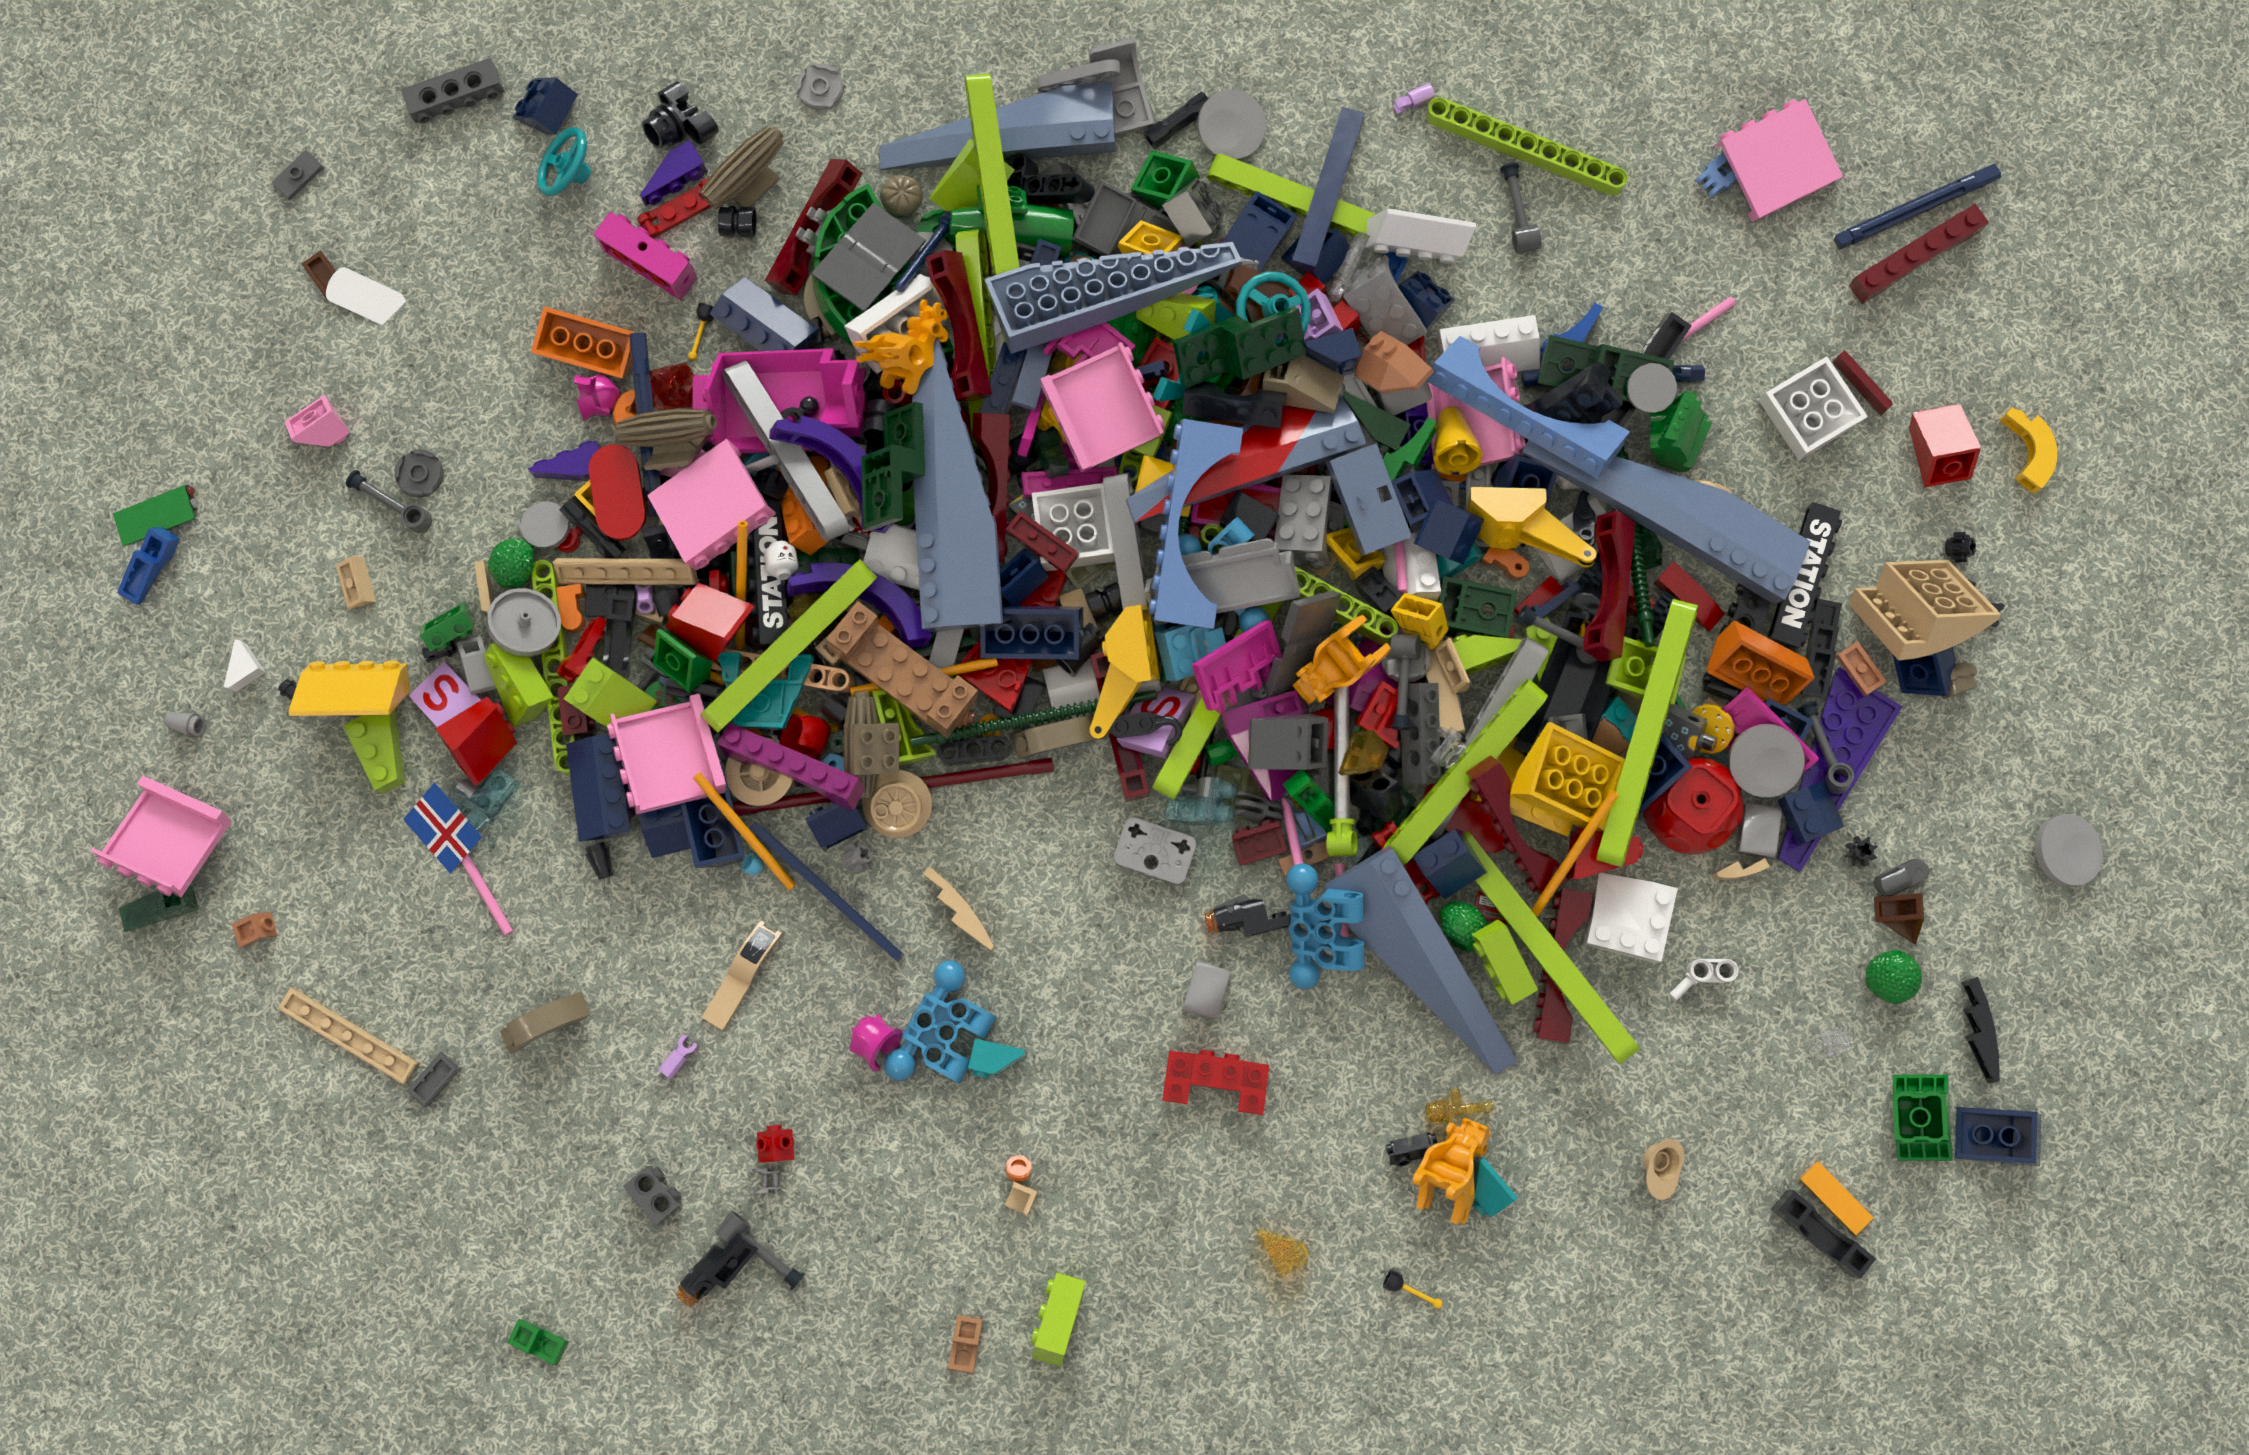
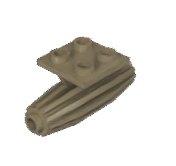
M766 126L739 145L714 170L699 191L704 200L716 210L731 199H734L740 206L752 207L780 179L768 165L784 144L782 132L775 126L772 128Z
M676 408L646 412L619 421L618 425H616V434L620 444L653 447V454L644 465L645 470L656 469L657 471H662L669 467L685 468L692 463V460L706 443V436L713 434V430L717 427V419L714 414H711V411L705 409Z
M854 691V696H849L844 723V772L860 779L865 789L861 798L874 796L877 774L899 773V723H878L875 699L873 696H869L868 691Z

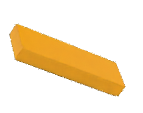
M1816 1161L1799 1178L1854 1236H1857L1874 1218L1819 1161Z

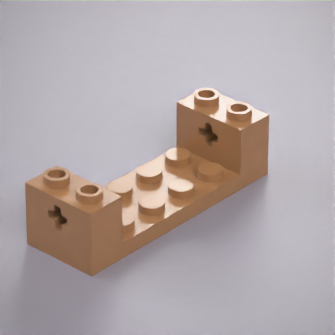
M858 601L826 639L828 650L945 738L950 736L978 700V690L958 675L953 680L880 626L878 624V616Z

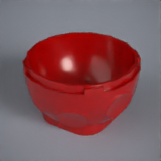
M1695 756L1693 759H1687L1693 768L1642 812L1648 828L1660 843L1676 852L1689 855L1705 854L1716 850L1730 839L1742 821L1744 807L1742 788L1734 780L1730 769L1709 758ZM1697 796L1704 798V804L1697 802Z

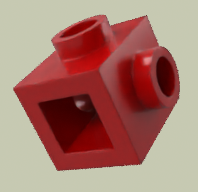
M782 1125L766 1126L767 1131L757 1132L756 1147L759 1163L794 1160L792 1129L782 1130Z

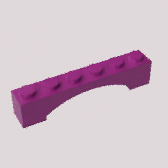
M731 723L728 724L717 743L725 756L745 765L747 763L782 774L830 799L831 802L852 811L865 791L858 777Z

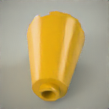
M1453 406L1446 407L1438 415L1439 428L1436 433L1434 464L1439 472L1446 475H1451V472H1459V475H1463L1480 466L1483 451L1462 410Z

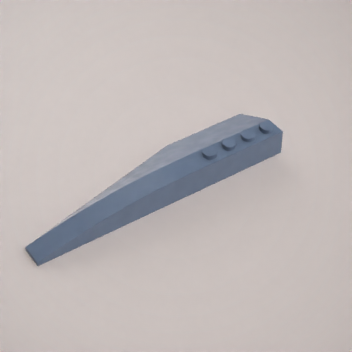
M937 337L933 346V366L923 372L917 391L912 394V402L923 403L925 476L914 479L913 487L922 629L932 632L1003 624L997 525L989 508L988 495H985L983 479L977 469L976 456L966 424L961 417L960 404L956 400L953 391V381L949 378L948 365L941 342H939Z
M1530 440L1527 441L1521 452L1774 605L1786 599L1797 579L1811 541L1726 490L1617 456L1596 479Z

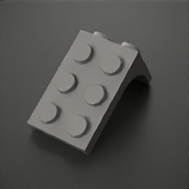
M1121 38L1112 44H1098L1089 50V64L1108 59L1120 62L1119 76L1093 82H1112L1115 137L1149 129L1155 125L1138 65L1135 39Z
M1387 255L1381 258L1379 256L1373 258L1368 262V266L1361 270L1355 269L1347 276L1348 279L1346 280L1343 297L1350 307L1360 314V321L1371 337L1382 331L1408 345L1427 333L1426 327L1395 283L1389 269V258Z
M1283 476L1278 509L1280 519L1276 525L1274 543L1277 542L1279 553L1292 551L1294 565L1297 568H1300V566H1310L1313 569H1324V567L1331 566L1332 561L1328 556L1326 543L1333 484L1331 476Z

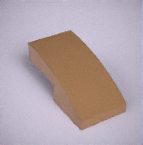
M957 1315L948 1370L968 1374L974 1373L983 1319Z

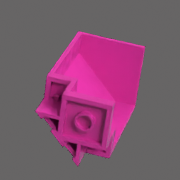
M834 349L718 353L715 363H712L710 375H696L693 378V409L711 411V414H714L717 419V427L713 430V434L706 436V442H712L713 445L717 446L725 439H728L738 448L740 453L768 452L727 387L722 375L723 369L743 361H747L779 412L790 407L799 408L800 401L804 397L811 396L818 401L819 409L816 414L806 417L824 422L848 437L861 436L860 433L864 421L863 412L866 411V392L863 389L866 369H860V364L856 360H835ZM788 416L787 420H791L793 422V418L791 416ZM801 446L803 451H813L811 449Z

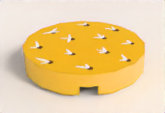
M1704 704L1697 706L1691 711L1707 720L1705 734L1717 737V743L1712 752L1702 748L1700 752L1708 754L1721 752L1730 744L1734 737L1735 726L1731 716L1721 710V707Z

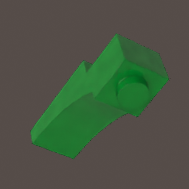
M1427 417L1423 426L1408 443L1392 454L1386 452L1384 458L1382 457L1391 481L1400 478L1406 467L1416 471L1439 428L1437 421Z
M1299 770L1283 785L1290 796L1328 833L1332 831L1330 819H1335V803L1305 770Z

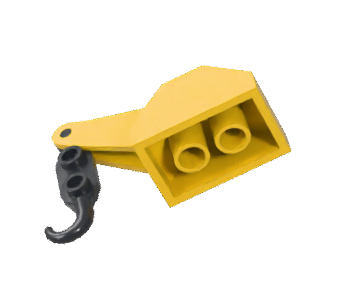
M1471 487L1466 511L1484 519L1477 536L1491 548L1507 550L1517 548L1520 544L1524 543L1574 562L1582 567H1590L1594 564L1596 558V551L1593 548L1596 543V516L1588 503V496L1590 495L1588 492L1582 490L1579 493L1578 503L1572 516V532L1545 509L1546 489Z
M1148 605L1125 607L1106 633L1105 641L1102 642L1104 656H1108L1110 666L1090 726V734L1094 738H1104L1108 733H1112L1118 738L1147 735L1166 725H1171L1175 729V736L1167 741L1168 745L1177 743L1182 736L1183 729L1181 723L1173 716H1160L1150 712L1121 715L1143 682L1160 680L1151 615L1148 614Z

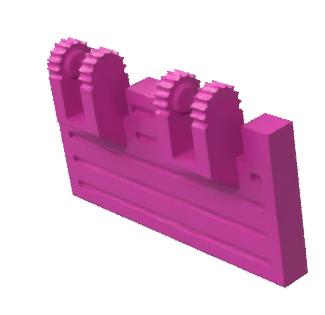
M1105 322L1052 340L1045 346L1043 353L1049 356L1058 347L1073 360L1082 353L1083 355L1075 362L1074 365L1116 347L1120 342L1123 343L1124 347L1128 346L1131 353L1135 350L1136 345Z
M1263 620L1192 664L1207 710H1215L1219 714L1223 713L1226 710L1225 702L1230 707L1237 703L1238 700L1235 692L1242 693L1250 687L1258 691L1262 688L1261 679L1264 683H1267L1274 658H1283L1270 620Z
M1748 686L1721 709L1731 716L1735 732L1737 733L1726 747L1727 750L1731 749L1735 739L1746 729L1759 724H1774L1791 732L1802 746L1805 759L1802 774L1818 761L1819 757Z

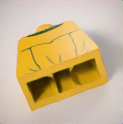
M1404 593L1391 609L1404 634L1419 635L1421 643L1427 646L1429 650L1436 649L1439 646V641L1448 631L1442 603Z

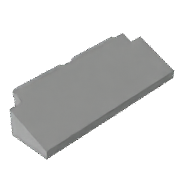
M1266 538L1222 547L1219 550V554L1211 555L1208 551L1182 555L1186 570L1194 584L1211 603L1217 604L1216 614L1300 597L1292 551L1279 553L1277 542L1274 543L1271 539ZM1159 565L1156 566V575H1158ZM1153 578L1147 579L1144 591L1148 605L1150 599L1154 600L1155 590L1152 589ZM1154 620V624H1155V625H1161V624H1166V623H1168V622H1162V621H1155V620Z

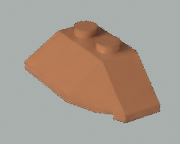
M1380 331L1364 347L1354 376L1380 393H1390L1405 389L1417 390L1434 371L1406 344Z

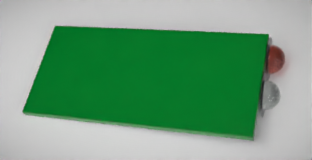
M183 485L113 513L122 546L145 539L150 528L161 526L165 530H169L194 520L193 509L197 510L196 507L199 504L196 499H193L195 489L189 485Z

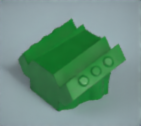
M1684 391L1664 410L1650 413V449L1660 467L1671 466L1672 470L1677 472H1687L1692 469L1712 425V422L1707 421L1709 415L1705 414L1700 406L1702 401L1695 400L1698 394Z
M1893 1075L1894 1138L1896 1140L1898 1161H1953L1948 1075Z

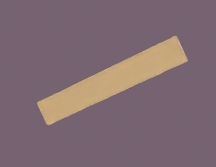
M556 558L553 561L558 584L696 585L698 582L696 570L687 565L683 559Z
M293 987L289 989L277 1008L403 1085H406L419 1062Z

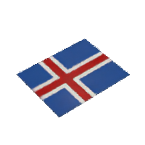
M435 782L403 819L450 874L482 838L481 834Z

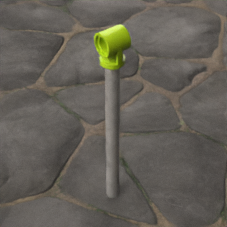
M1349 686L1334 688L1335 819H1330L1332 831L1328 832L1326 842L1327 852L1330 857L1355 856L1358 850L1357 835L1355 831H1352L1355 820L1350 819Z

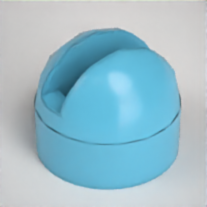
M750 853L744 859L741 869L747 874L756 875L762 871L763 862L758 856Z

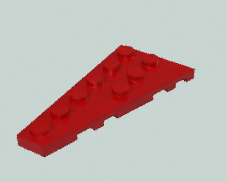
M1059 570L1046 571L1049 578L1018 606H1056L1067 580L1066 574ZM980 640L959 664L985 659L981 658ZM997 658L998 666L958 674V676L1012 714L1034 659Z

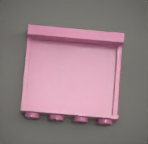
M1794 99L1782 106L1783 110L1777 113L1773 109L1762 115L1763 120L1755 123L1753 119L1741 126L1742 130L1736 133L1730 130L1721 135V141L1714 145L1715 148L1722 147L1752 210L1748 213L1752 222L1843 177L1806 99L1798 103Z
M1122 342L1112 349L1052 376L1047 375L1039 381L1080 472H1084L1152 441L1164 433L1162 429L1165 428V424L1160 414L1156 415L1152 408L1155 405L1149 391L1145 393L1142 383H1144L1143 376L1139 369H1134L1131 363L1134 360L1131 350L1128 346L1124 347Z
M1502 357V363L1484 367L1489 377L1506 395L1516 402L1520 401L1519 390L1515 387L1517 369L1513 363ZM1428 382L1433 396L1431 400L1427 401L1428 417L1437 421L1438 424V415L1443 409L1449 406L1460 408L1482 448L1483 456L1480 466L1507 461L1514 454L1523 456V453H1521L1525 447L1523 436ZM1435 434V436L1433 437V439H1432V441H1431V444H1432V453H1433V461H1434V450H1435L1436 434ZM1434 463L1431 464L1432 469H1436V470H1437V468L1435 467V464H1434Z
M728 439L722 441L647 495L682 559L696 571L707 566L709 561L719 554L725 553L730 546L737 542V523L739 521H746L748 523V536L751 531L766 524L776 514L767 506L739 457L741 456L740 451Z
M700 694L690 695L689 702L627 717L616 719L614 714H610L611 723L607 724L610 739L615 738L617 746L613 747L616 761L622 762L623 769L620 770L622 783H628L630 792L626 793L629 807L635 808L636 815L708 797L692 779L698 772L702 773L719 794L725 793L726 782L709 724L700 716L704 710Z
M142 776L137 784L144 791L103 851L92 848L91 852L98 857L97 862L110 869L114 866L120 874L128 878L134 875L137 877V881L147 887L153 884L157 886L156 889L167 896L173 893L182 897L232 823V820L221 810Z

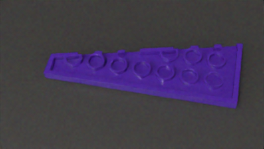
M1840 667L1836 669L1819 721L1837 762L1849 765L1854 772V779L1845 793L1833 794L1829 792L1837 811L1903 707L1877 690L1864 697L1847 672ZM1815 737L1811 750L1819 759L1803 773L1798 790L1822 781L1825 783L1829 767ZM1834 775V776H1833V778H1834L1837 782H1839V783L1845 782V779H1844L1843 776H1841V775ZM1787 824L1777 859L1795 871L1800 872L1822 836L1798 846Z

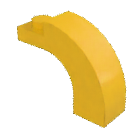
M2012 407L1999 421L2020 436L2027 446V463L2015 480L2035 494L2044 487L2055 470L2057 463L2056 440L2047 423L2039 415L2030 421L2024 412Z

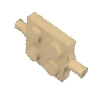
M831 467L824 474L827 478V485L836 499V503L844 516L855 517L861 526L860 506L852 486L837 467Z

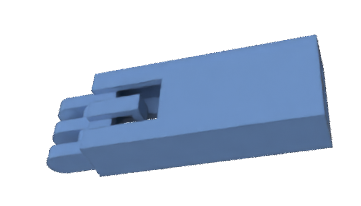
M1724 152L1710 162L1704 169V172L1695 180L1698 184L1704 179L1707 180L1701 187L1704 191L1711 186L1714 187L1708 193L1711 198L1721 190L1725 192L1737 182L1733 170L1730 173L1726 167L1721 172L1717 170L1724 163L1727 162L1729 164Z

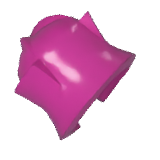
M603 373L593 377L575 375L574 384L578 386L581 397L577 399L583 421L585 422L594 416L611 417L610 413L614 410L615 403L621 396L620 388L616 387L609 378L604 377Z
M879 1013L876 1017L866 1016L858 1022L857 1026L851 1027L850 1051L864 1058L872 1071H880L881 1067L875 1060L878 1051L880 1050L885 1055H888L889 1052L898 1049L903 1033L900 1029L888 1026Z

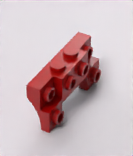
M1169 1050L1162 1101L1188 1104L1190 1085L1238 1091L1240 1092L1238 1112L1263 1115L1269 1072L1268 1064L1239 1060L1240 1055L1225 1053L1224 1058L1215 1057V1052L1200 1050L1199 1054Z

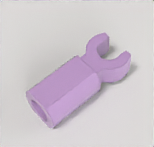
M1427 83L1408 92L1407 96L1394 100L1395 105H1393L1396 114L1404 112L1411 107L1415 109L1430 102L1435 98L1434 90Z
M636 584V606L638 612L641 614L652 612L654 609L652 596L655 594L654 585L640 587V585Z
M687 1035L680 1037L678 1048L673 1049L658 1068L660 1072L670 1079L675 1076L687 1060L686 1056L698 1049L699 1044L694 1043L690 1048L685 1047V1041L688 1039Z

